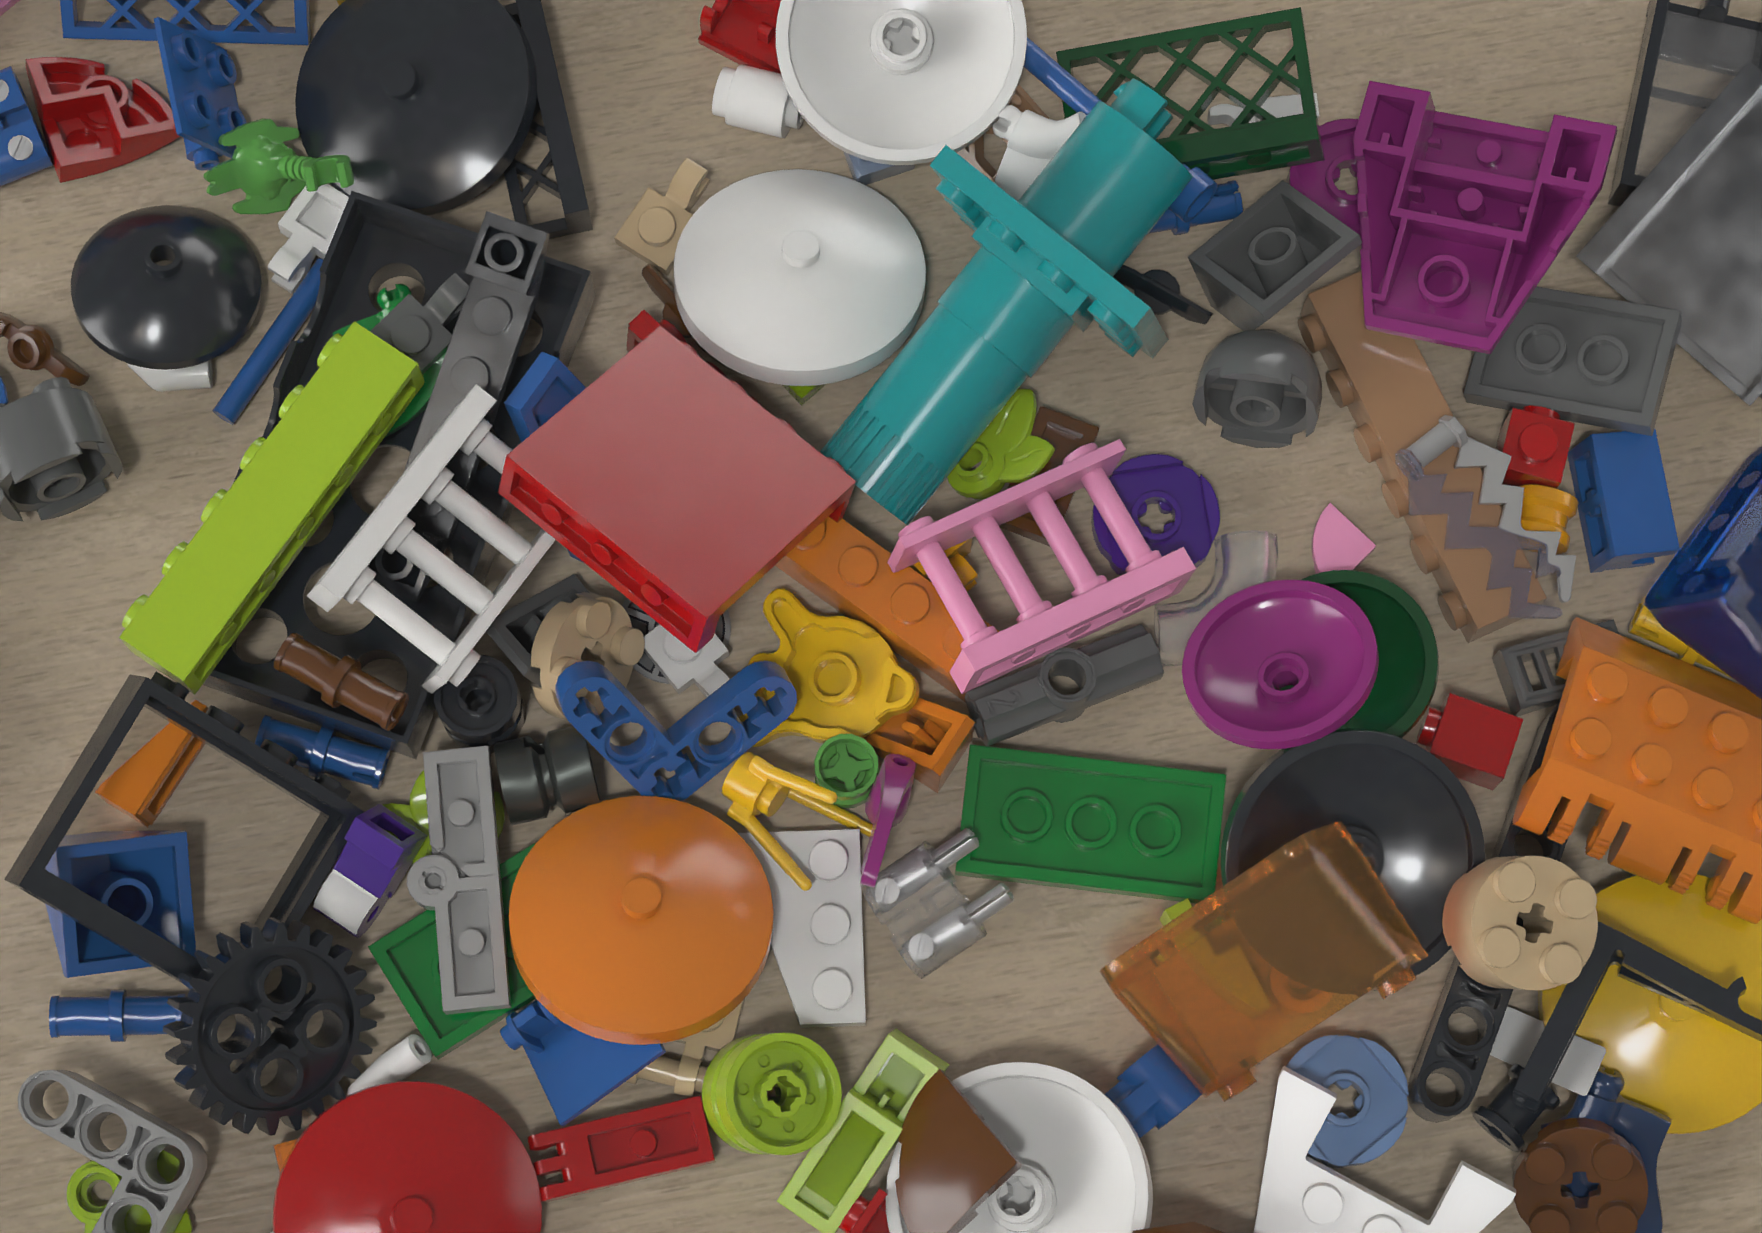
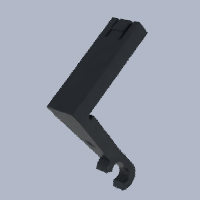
M1598 922L1594 949L1583 966L1580 975L1573 982L1566 985L1524 1070L1520 1071L1511 1102L1536 1114L1611 965L1619 966V977L1762 1041V1020L1745 1013L1738 1004V998L1744 995L1747 989L1743 976L1736 979L1726 989L1626 934Z

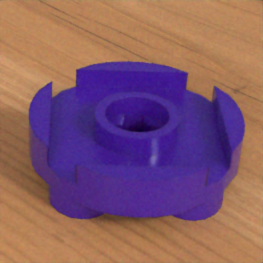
M1150 454L1138 456L1123 462L1116 468L1112 476L1109 477V480L1151 551L1158 550L1163 557L1184 547L1196 568L1205 562L1220 524L1219 504L1211 484L1201 474L1199 477L1192 469L1183 466V461L1168 455ZM1158 504L1161 513H1171L1173 522L1164 525L1163 533H1151L1149 527H1142L1138 518L1146 515L1147 505ZM1093 505L1091 524L1096 545L1100 553L1109 561L1113 571L1120 576L1127 573L1125 569L1129 563L1096 506Z

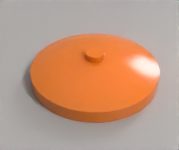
M628 796L604 800L582 808L559 821L536 842L525 857L517 873L510 897L509 927L511 946L515 962L527 987L536 999L563 1023L589 1036L609 1042L629 1045L671 1042L697 1034L725 1018L745 999L758 981L766 964L772 939L773 903L771 890L763 867L750 846L732 827L704 809L686 802L657 796Z

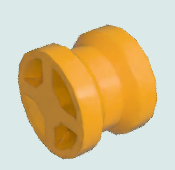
M1519 486L1524 487L1521 527L1526 531L1562 532L1556 554L1566 553L1570 543V536L1566 531L1568 520L1576 515L1579 504L1577 498L1567 492L1548 486ZM1515 535L1522 549L1546 554L1543 544Z

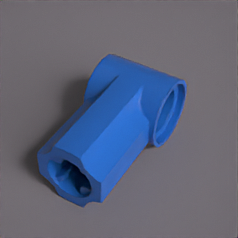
M1160 1042L1117 1077L1119 1083L1106 1092L1105 1095L1127 1117L1140 1139L1154 1127L1158 1130L1161 1129L1204 1092L1165 1044Z

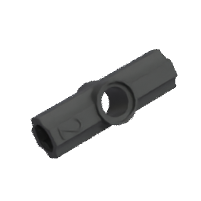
M1141 624L1078 649L1068 647L1058 649L1048 654L1040 664L966 692L965 702L968 707L969 717L975 722L974 729L978 738H981L986 747L1052 721L1060 723L1073 721L1081 716L1088 707L1160 680L1163 677L1164 670L1156 643L1151 633H1148ZM1055 676L1069 677L1076 682L1080 691L1073 695L1060 694L1052 688L1049 679Z

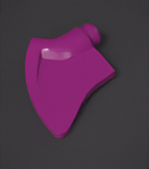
M899 754L885 756L866 799L865 812L873 827L860 870L862 872L860 884L875 887L891 827L899 824L906 815L916 770V763L906 756Z

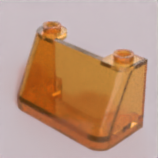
M1337 822L1311 830L1284 845L1115 958L1099 972L1116 998L1201 1094L1207 1098L1218 1093L1223 1102H1226L1257 1082L1251 1070L1259 1066L1263 1060L1354 1001L1376 989L1384 1000L1415 981L1417 977L1411 967L1427 958L1428 955L1343 823Z

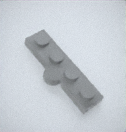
M488 746L423 752L429 839L432 855L422 857L412 865L407 875V887L410 895L419 906L427 910H435L443 1012L447 1015L512 1008L491 751Z

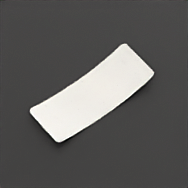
M1507 1006L1490 1055L1511 1065L1519 1064L1525 1068L1545 1029L1543 1021ZM1575 1035L1552 1083L1586 1096L1604 1058L1606 1049Z

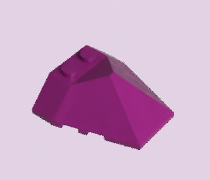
M1369 81L1353 137L1358 186L1357 206L1362 241L1360 254L1366 329L1491 355L1602 190L1618 131L1617 126L1554 114L1550 131L1547 132L1439 112L1435 110L1430 91Z

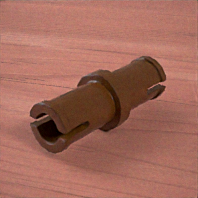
M292 633L286 638L275 657V670L284 672L322 693L321 700L333 708L339 707L342 704L379 724L386 731H390L395 727L407 707L409 701L407 693L398 691L362 671L360 661L349 655L340 659L303 639L297 633Z

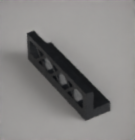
M515 0L516 3L503 6L517 22L520 21L521 28L530 44L537 72V98L533 119L540 110L544 127L532 121L529 132L546 141L550 151L536 171L515 159L504 171L514 220L550 234L549 239L593 230L589 207L541 0ZM552 166L557 184L546 178ZM517 174L529 180L522 192ZM541 187L561 199L565 218L528 225L525 206L537 188Z

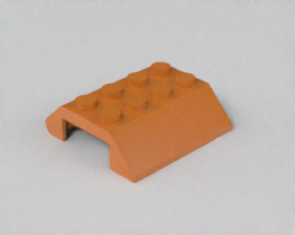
M1576 617L1571 623L1556 676L1567 681L1541 767L1522 785L1513 816V824L1540 835L1547 827L1554 813L1547 838L1563 844L1572 834L1586 802L1601 807L1602 810L1587 836L1586 855L1600 860L1610 846L1607 858L1608 864L1658 885L1663 884L1670 874L1668 888L1683 894L1686 893V890L1694 882L1707 853L1715 854L1722 857V860L1715 875L1708 884L1705 903L1721 910L1729 900V914L1757 924L1762 919V694Z

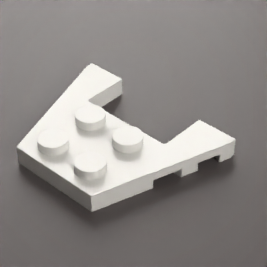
M1283 1066L1278 1079L1254 1233H1479L1512 1203L1516 1195L1515 1188L1461 1161L1433 1215L1429 1220H1426L1308 1157L1307 1153L1336 1101L1337 1094Z

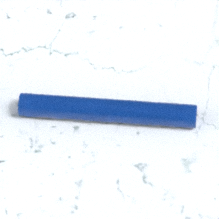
M318 258L212 410L227 423L234 425L314 309L320 286L319 270L323 259Z

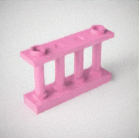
M1120 439L1098 448L1096 443L1083 445L1067 455L1063 460V464L935 522L931 516L920 518L904 527L898 533L899 539L887 562L892 572L895 573L920 561L964 639L960 645L962 650L950 670V674L961 694L1180 593L1196 570L1184 547L1163 557L1158 550L1151 551L1109 480L1108 476L1113 473L1126 451ZM1081 488L1086 489L1129 563L1125 569L1126 574L1111 581H1107L1104 575H1096L1054 503L1055 500ZM1028 512L1032 514L1075 588L1071 593L1072 599L1054 607L1050 601L1041 600L999 525ZM976 537L1020 614L1016 618L1017 624L1000 632H997L994 626H986L944 550Z

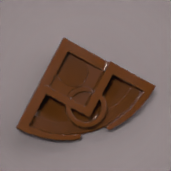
M941 1069L927 1081L916 1096L904 1120L903 1130L898 1140L902 1145L899 1160V1178L895 1181L896 1192L903 1219L910 1233H959L978 1215L975 1209L1023 1166L984 1122V1117Z

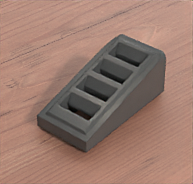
M1614 619L1595 624L1619 634ZM1569 631L1498 650L1492 660L1512 715L1518 717L1560 703L1565 684L1556 686L1546 656L1555 653L1558 663H1560ZM1531 660L1534 662L1543 689L1534 692L1523 664Z

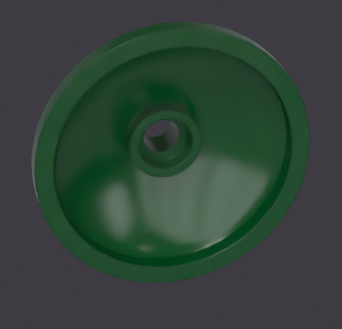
M1333 570L1301 579L1334 588L1353 600L1367 616L1373 628L1378 646L1379 666L1374 686L1362 707L1338 729L1364 728L1382 731L1400 738L1404 737L1426 712L1435 693L1438 681V647L1433 629L1425 613L1403 589L1382 577L1370 573L1353 570ZM1294 685L1285 686L1280 691L1291 689Z

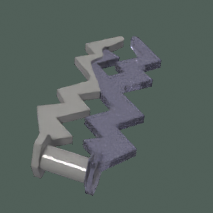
M1444 415L1439 419V424L1407 449L1401 448L1395 453L1396 465L1408 478L1409 516L1448 514L1444 550L1487 549L1491 553L1492 560L1486 591L1511 587L1508 618H1559L1562 615L1560 608L1527 602L1533 569L1513 568L1516 550H1538L1535 579L1556 573L1558 596L1561 603H1566L1571 599L1576 555H1556L1562 532L1526 531L1521 527L1524 487L1502 484L1512 456L1468 437L1465 429L1455 417ZM1452 445L1459 448L1454 469L1485 467L1478 505H1504L1498 527H1470L1469 522L1474 492L1441 493L1447 474L1424 475L1423 468Z

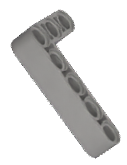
M43 1070L29 1076L21 1085L18 1094V1109L23 1119L35 1129L122 1176L91 1233H127L124 1220L127 1212L136 1204L145 1208L151 1217L152 1227L150 1233H173L203 1180L207 1169V1154L202 1144L191 1135L78 1073L68 1070ZM57 1081L66 1088L69 1103L66 1111L55 1119L46 1112L43 1106V1096L45 1090ZM112 1113L117 1114L123 1119L127 1131L124 1143L114 1151L107 1148L100 1138L101 1124ZM169 1145H173L181 1151L185 1162L182 1175L174 1182L166 1181L157 1169L158 1156Z

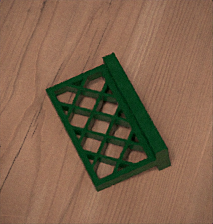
M1301 7L1056 51L1057 63L1073 77V67L1099 63L1113 73L1096 95L1104 103L1109 100L1123 80L1130 82L1132 78L1142 82L1167 100L1168 105L1165 109L1182 119V121L1169 137L1156 139L1155 141L1171 153L1181 164L1187 165L1190 169L1199 167L1213 180L1325 160ZM1291 28L1293 47L1278 66L1253 50L1265 33ZM1247 36L1243 43L1236 39L1239 37ZM1221 41L1233 49L1235 53L1215 77L1191 60L1204 44ZM1186 47L1182 53H1179L1175 50L1178 48ZM1160 52L1174 63L1155 88H1153L1130 71L1143 55ZM1125 58L1120 65L1113 61ZM1245 59H1248L1270 74L1251 100L1226 84ZM1295 62L1298 79L1288 73ZM1184 69L1209 85L1189 111L1165 96ZM1282 82L1301 95L1303 114L1276 118L1261 108V106L1277 85ZM1221 93L1243 108V111L1231 126L1214 129L1199 118L1217 94ZM1062 100L1064 119L1076 114V112ZM1253 116L1261 120L1249 123ZM1192 127L1199 131L1187 134Z

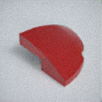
M72 57L26 59V71L36 110L60 183L88 177L128 164L166 146L180 137L176 133L170 106L157 92L141 80L133 79L131 90L116 77L105 75L103 63Z

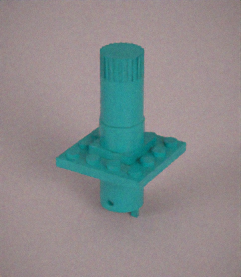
M1132 78L1130 82L1122 84L1114 91L1113 94L1117 98L1110 106L1102 101H1098L1018 201L947 145L931 162L930 167L941 179V182L935 189L945 197L944 200L953 207L952 210L960 216V220L974 231L972 237L980 248L938 299V306L820 451L825 457H830L837 461L845 472L856 481L855 485L905 524L908 525L1027 377L1032 378L1074 325L1084 332L1091 322L1095 320L1100 324L1099 328L1105 332L1104 335L1131 357H1134L1141 349L1153 359L1169 340L1152 309L1113 278L1193 178L1191 173L1171 153L1155 141L1171 122L1173 116L1164 109L1168 105L1167 100L1142 82Z

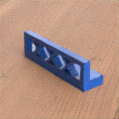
M60 0L63 38L158 41L155 24L147 21L132 7L137 0H107L116 10L104 22L78 21L77 0ZM167 0L177 10L168 20L169 22L213 43L309 45L311 41L309 0H294L295 27L271 26L255 11L264 0H251L249 3L245 0H226L239 12L227 25H211L194 9L201 0H188L187 2L185 0ZM123 15L130 22L116 21ZM185 17L191 24L177 23ZM247 19L253 26H242L240 24Z

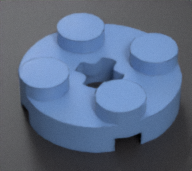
M1349 1035L1323 1036L1302 1047L1285 1066L1327 1089L1332 1084H1335L1341 1090L1352 1086L1359 1094L1353 1102L1354 1108L1358 1112L1354 1117L1348 1118L1343 1112L1334 1116L1329 1112L1307 1153L1308 1157L1331 1168L1363 1165L1388 1151L1401 1136L1405 1127L1408 1110L1407 1096H1409L1407 1079L1396 1059L1375 1041L1362 1037L1358 1039Z

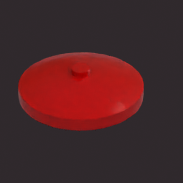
M397 1081L367 1087L346 1096L322 1112L304 1130L289 1152L280 1172L274 1195L272 1225L273 1233H540L542 1203L537 1175L529 1154L512 1128L495 1111L471 1095L454 1088L421 1081Z

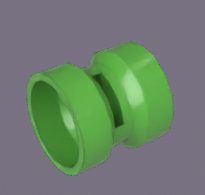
M839 734L829 738L818 749L814 760L815 783L837 794V801L833 803L834 805L847 809L858 807L866 802L879 770L876 752L873 746L864 738L854 734Z

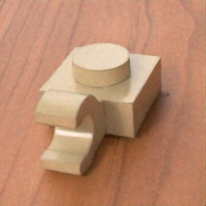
M686 158L676 171L665 196L648 187L614 237L616 244L646 263L653 265L654 268L668 276L674 267L675 252L679 238L686 224L693 216L689 212L710 183V179L705 177L708 170Z

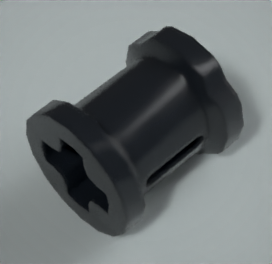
M1513 1064L1508 1070L1510 1079L1487 1107L1478 1106L1472 1113L1474 1119L1487 1133L1514 1152H1519L1525 1145L1523 1140L1524 1134L1546 1109L1554 1110L1560 1104L1559 1097L1550 1087L1536 1114L1512 1103L1513 1091L1520 1071L1524 1070V1067L1519 1064Z

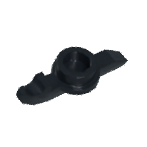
M1123 264L1113 276L1124 287L1127 286L1133 289L1134 295L1152 309L1154 315H1163L1172 311L1186 320L1206 325L1213 314L1180 295V286L1176 278L1169 272L1159 269L1150 270L1142 274Z

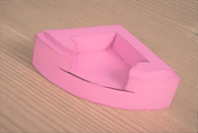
M1331 503L1328 504L1320 515L1313 532L1312 558L1316 574L1333 570L1354 571L1376 547L1368 537Z

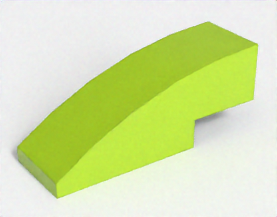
M897 1028L891 1031L854 1087L841 1102L838 1117L833 1127L818 1144L810 1149L777 1202L820 1232L836 1233L854 1202L865 1192L897 1145L903 1130L904 1120L918 1093L939 1069L945 1073L949 1064Z

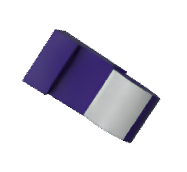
M381 804L356 816L344 838L347 840V843L332 872L317 894L313 906L314 910L356 938L361 937L376 920L387 900L393 897L427 835ZM387 831L394 833L399 839H397Z

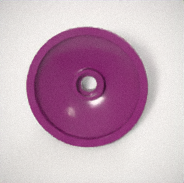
M1288 579L1269 581L1234 593L1217 604L1203 617L1191 634L1184 651L1182 661L1183 684L1193 711L1206 727L1220 737L1235 744L1257 749L1291 748L1311 743L1334 732L1352 718L1362 707L1377 677L1379 666L1378 646L1373 628L1367 616L1345 594L1329 586L1312 581ZM1294 685L1291 689L1280 691L1285 686Z

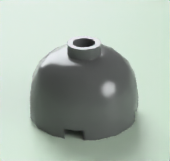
M1248 330L1227 336L1206 355L1197 380L1192 405L1200 422L1206 426L1207 417H1209L1214 423L1222 426L1220 437L1230 442L1254 448H1281L1291 445L1293 434L1303 432L1306 429V437L1314 432L1322 401V381L1313 356L1300 343L1274 330Z

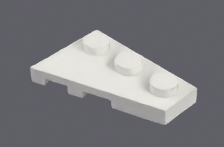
M860 829L769 832L811 880L812 887L808 891L800 889L751 833H738L755 853L768 879L773 903L771 947L800 1027L866 1026L862 889L860 884Z

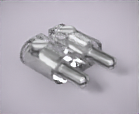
M967 828L936 849L929 842H922L881 870L875 887L861 884L863 895L881 925L886 924L893 936L890 939L907 966L921 979L984 938L987 932L983 922L1014 901L1012 892H1008L1010 889L1004 883L998 884L972 903L966 895H961L954 884L957 880L948 867L979 847L977 837H974L975 834Z

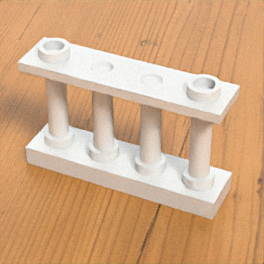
M477 384L461 399L307 595L326 612L332 609L342 597L351 605L357 600L434 660L437 666L421 685L431 694L446 684L447 681H450L457 687L470 673L481 655L473 650V647L556 540L541 529L532 542H528L451 480L454 473L445 466L458 449L468 456L473 451L501 474L503 473L506 455L512 451L509 446L489 431L493 425L486 421L484 416L497 400ZM420 498L429 505L435 500L514 563L493 593L413 530L416 523L409 519L407 515ZM381 548L390 554L397 550L476 613L455 642L448 639L374 580L377 573L370 569L368 564Z

